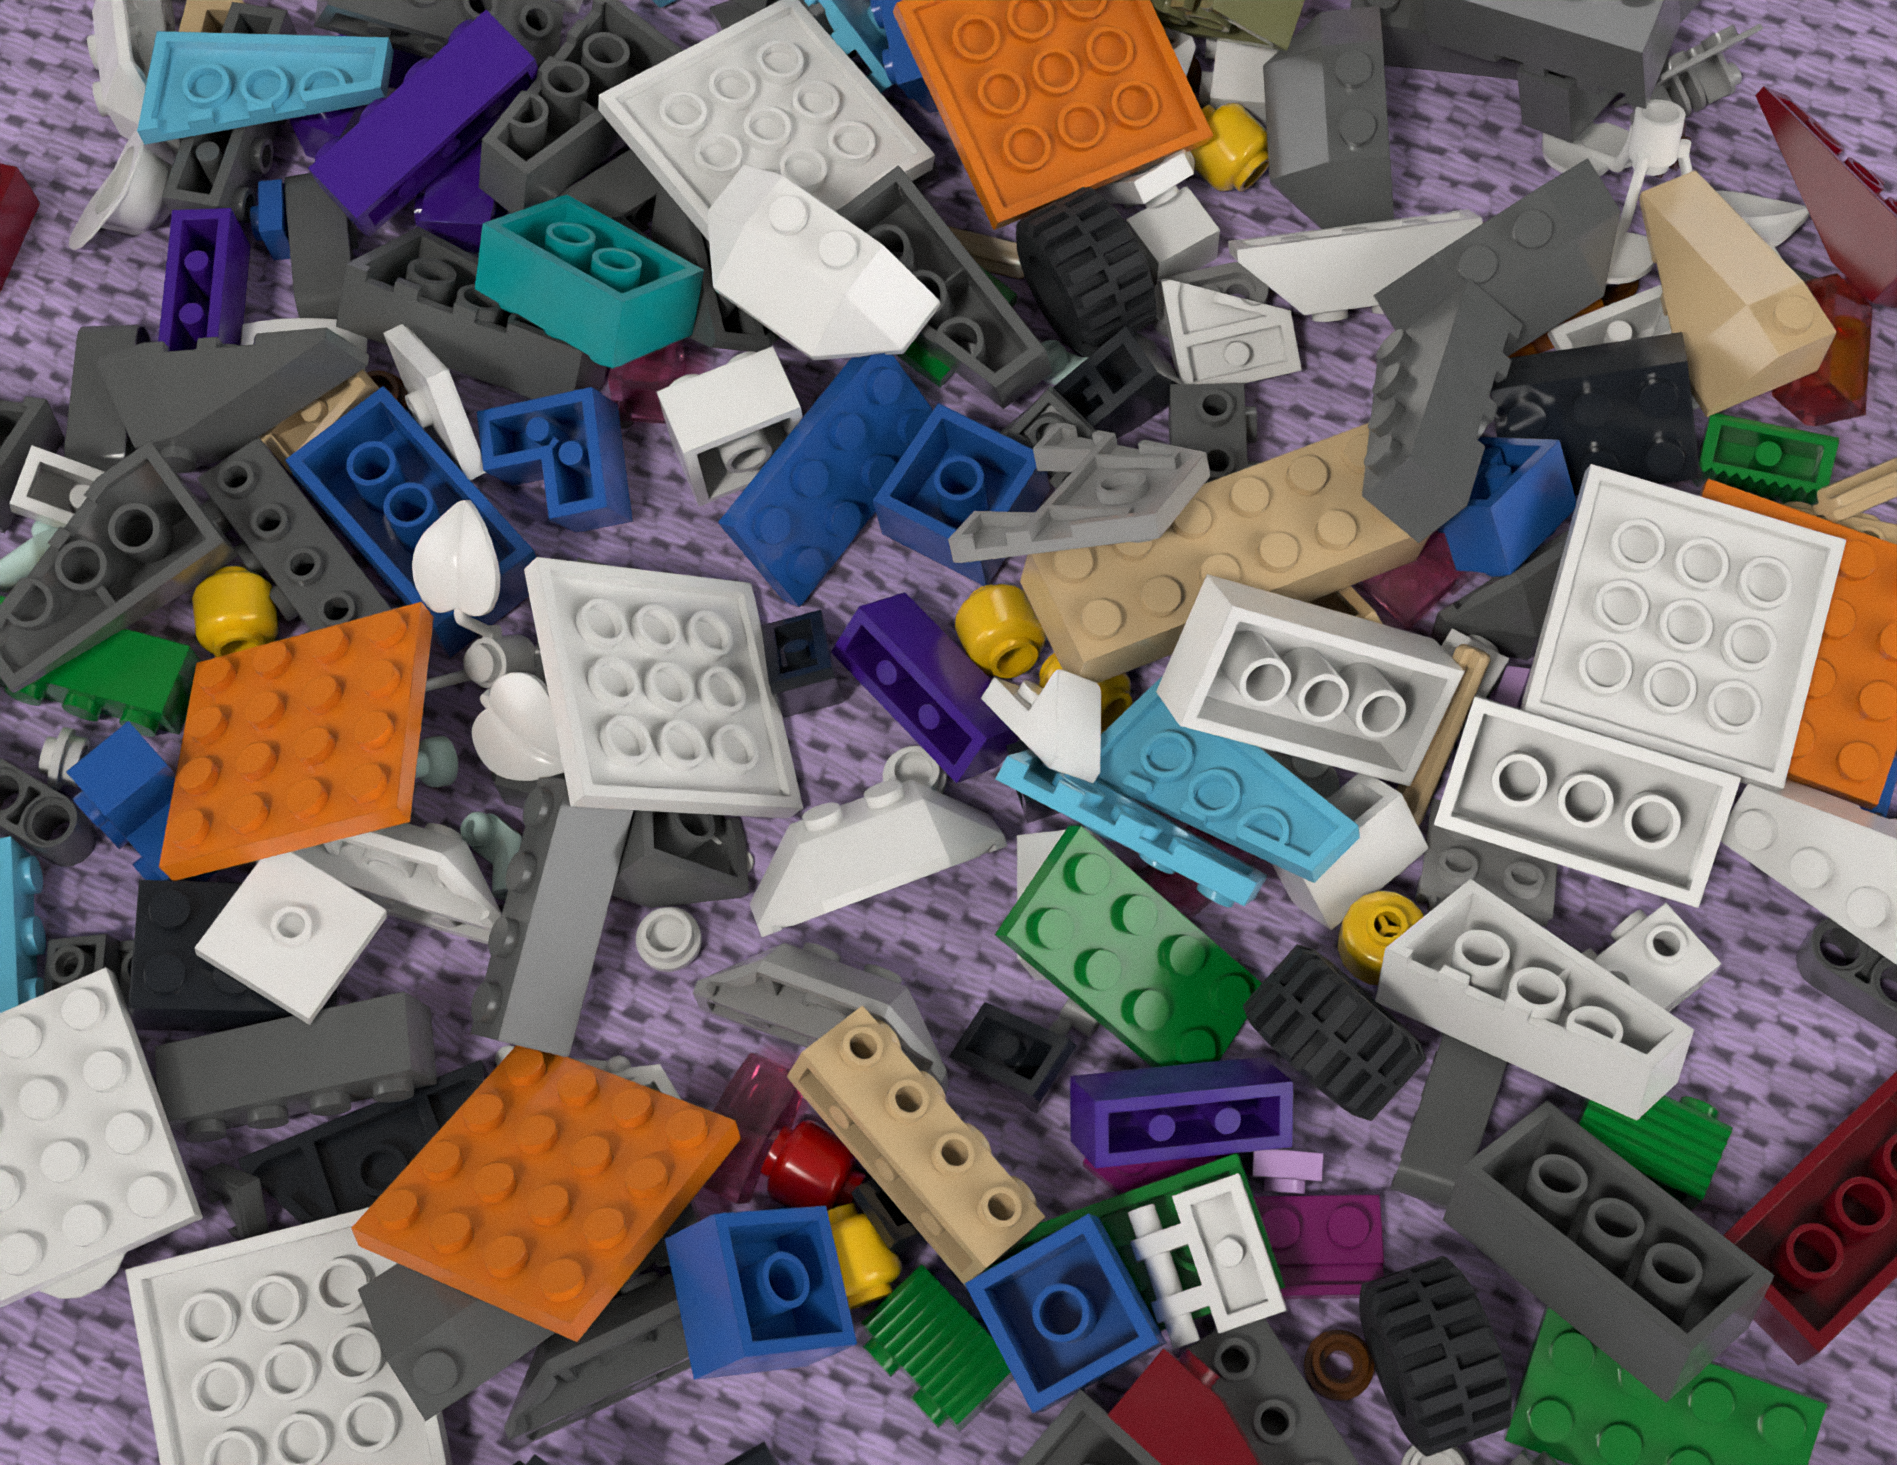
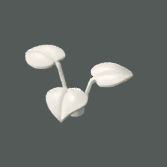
M1653 99L1649 100L1646 109L1636 107L1633 125L1630 126L1629 131L1608 122L1594 124V121H1592L1573 143L1543 133V157L1552 168L1561 173L1587 158L1599 177L1609 169L1619 173L1624 168L1631 166L1634 168L1618 223L1606 284H1623L1638 280L1650 272L1655 265L1651 258L1647 236L1627 232L1631 225L1645 175L1656 176L1666 173L1669 166L1673 165L1677 158L1681 176L1693 171L1689 157L1692 142L1688 139H1681L1686 114L1684 109L1676 103ZM1716 191L1766 243L1771 241L1774 247L1790 237L1810 215L1805 205L1734 191Z
M471 500L459 501L435 521L421 536L413 554V579L416 589L427 607L437 613L454 610V618L457 624L482 635V638L476 640L466 651L463 660L464 670L427 679L425 692L466 681H474L483 688H489L480 696V702L486 709L477 716L472 726L473 744L482 762L495 774L512 780L533 781L538 780L539 777L550 778L564 773L548 689L545 683L534 675L537 668L534 667L535 647L527 637L519 634L502 636L500 625H486L471 617L483 616L493 610L500 591V571L491 537L480 513Z

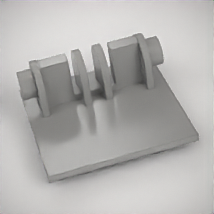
M1761 23L1741 34H1738L1733 24L1700 42L1701 44L1686 52L1682 50L1668 57L1665 60L1650 100L1660 99L1676 103L1684 109L1685 118L1690 116L1692 109L1694 112H1698L1718 99L1733 94L1736 85L1742 81L1741 72L1733 62L1727 63L1722 53L1762 30ZM1626 96L1613 103L1614 106L1618 108L1626 104ZM1631 105L1634 112L1630 114V123L1633 125L1637 106Z
M1432 799L1426 838L1429 849L1424 853L1422 875H1420L1415 901L1428 903L1427 910L1432 911L1463 884L1472 879L1540 926L1546 927L1548 920L1553 917L1558 864L1434 825L1441 800Z

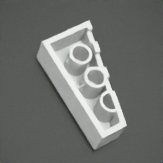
M1786 779L1784 789L1780 791L1748 783L1729 814L1720 842L1897 965V819H1887L1860 809V805Z

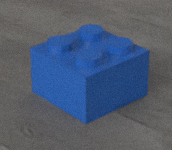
M938 403L873 499V504L882 535L982 586L989 585L1006 557L954 563L948 541L949 537L974 511L1036 512L1049 493L1050 486L1047 471H1037L1033 449Z
M826 1206L716 1213L665 1239L694 1380L807 1367L857 1345Z
M1091 1214L1085 1215L964 1283L1032 1413L1044 1412L1077 1394L1080 1389H1086L1167 1343L1100 1218Z

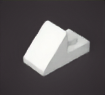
M1062 669L1056 670L1052 674L1044 688L1028 680H1024L1021 686L994 677L981 699L1048 768L1094 783L1100 774L1101 690L1096 682Z

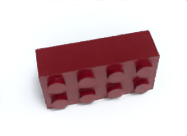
M1897 1071L1723 1234L1726 1239L1774 1275L1753 1320L1798 1366L1820 1353L1897 1278Z

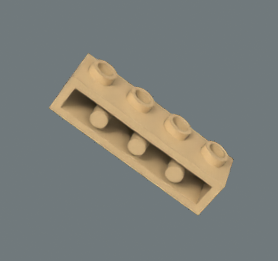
M863 1005L801 1052L787 1078L963 1284L994 1266L1022 1242L1045 1218L1043 1213L1037 1208V1201L1031 1189L1016 1176H1010L992 1156L991 1147L982 1132L972 1124L964 1123L946 1102L945 1093L937 1080L929 1073L919 1071L901 1050L900 1041L892 1028L884 1021L874 1019Z

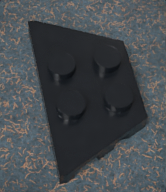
M481 1060L437 1077V1084L414 1089V1096L412 1098L398 1102L373 1103L238 1158L240 1167L246 1173L260 1178L261 1187L301 1224L369 1208L489 1076V1073Z

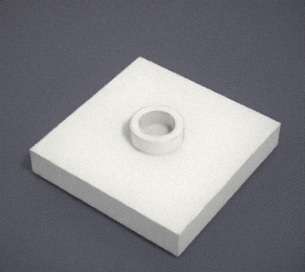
M403 324L384 332L383 334L408 395L405 396V400L414 420L469 480L486 473L483 471L482 455L449 369Z
M288 852L260 859L198 942L195 952L200 958L310 1025L385 921L387 910L295 853Z

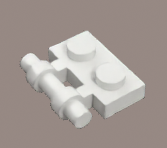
M1239 1173L1172 1196L1181 1222L1175 1226L1162 1229L1154 1204L1128 1212L1136 1239L1130 1243L1136 1261H1144L1157 1299L1151 1303L1157 1324L1165 1323L1173 1349L1200 1340L1191 1313L1206 1307H1210L1218 1333L1288 1311ZM1189 1245L1202 1285L1183 1291L1170 1252Z

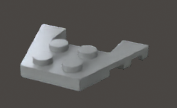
M1056 423L1033 447L1037 471L1072 473L1036 512L974 511L948 539L953 562L966 563L1125 542L1141 543L1160 538L1210 477L1207 454L1202 451L1149 440L1139 442V449L1117 445L1115 433L1097 430L1092 433L1093 440L1078 437L1075 425Z

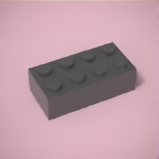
M1545 1101L1461 1167L1443 1217L1444 1222L1666 1403L1749 1328L1774 1278V1275L1549 1101Z

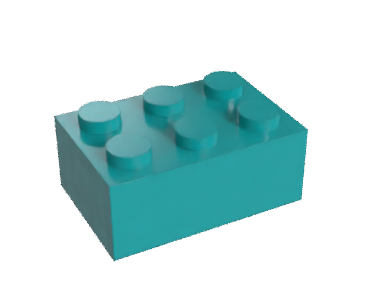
M566 194L483 223L475 290L498 302L499 306L505 311L518 314L541 327L548 336L563 340L586 353L593 362L613 369L693 334L704 270Z

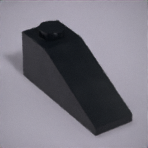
M1125 326L1053 388L1096 431L1115 433L1116 439L1140 427L1169 403L1170 384H1183V382L1155 342ZM1025 410L1021 415H1019L1014 421H1012L999 433L1009 437L1008 435H1006L1007 431L1027 410Z

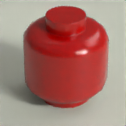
M814 1120L802 1121L795 1129L785 1125L775 1139L760 1171V1174L769 1178L767 1181V1192L774 1201L788 1208L826 1206L827 1211L834 1209L836 1206L839 1207L853 1203L855 1199L851 1193L858 1185L863 1184L866 1178V1174L855 1169L858 1160L831 1129Z

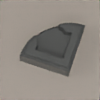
M223 1162L202 1171V1179L211 1204L221 1200L229 1216L236 1224V1226L228 1229L235 1239L239 1241L269 1233L260 1178Z

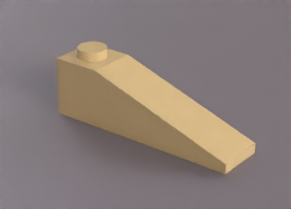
M1694 170L1641 192L1639 202L1651 258L1657 264L1662 286L1660 300L1664 316L1668 315L1671 333H1683L1691 394L1706 417L1818 371L1837 333L1804 281L1710 184Z

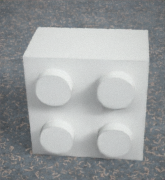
M773 346L759 352L749 351L733 357L726 365L700 375L688 374L672 382L669 387L657 391L673 449L699 507L745 489L803 418L800 404Z

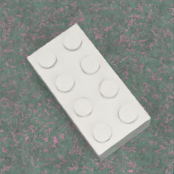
M1207 574L1156 692L1177 723L1182 727L1410 786L1465 671L1435 639Z
M1475 695L1434 825L1699 908L1741 778L1731 773L1525 712L1519 708Z

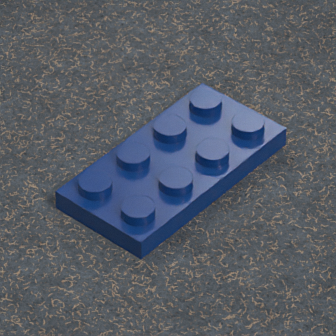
M885 353L852 357L718 521L722 529L780 598L791 605L800 607L876 512L873 499L933 411L893 354L885 355Z

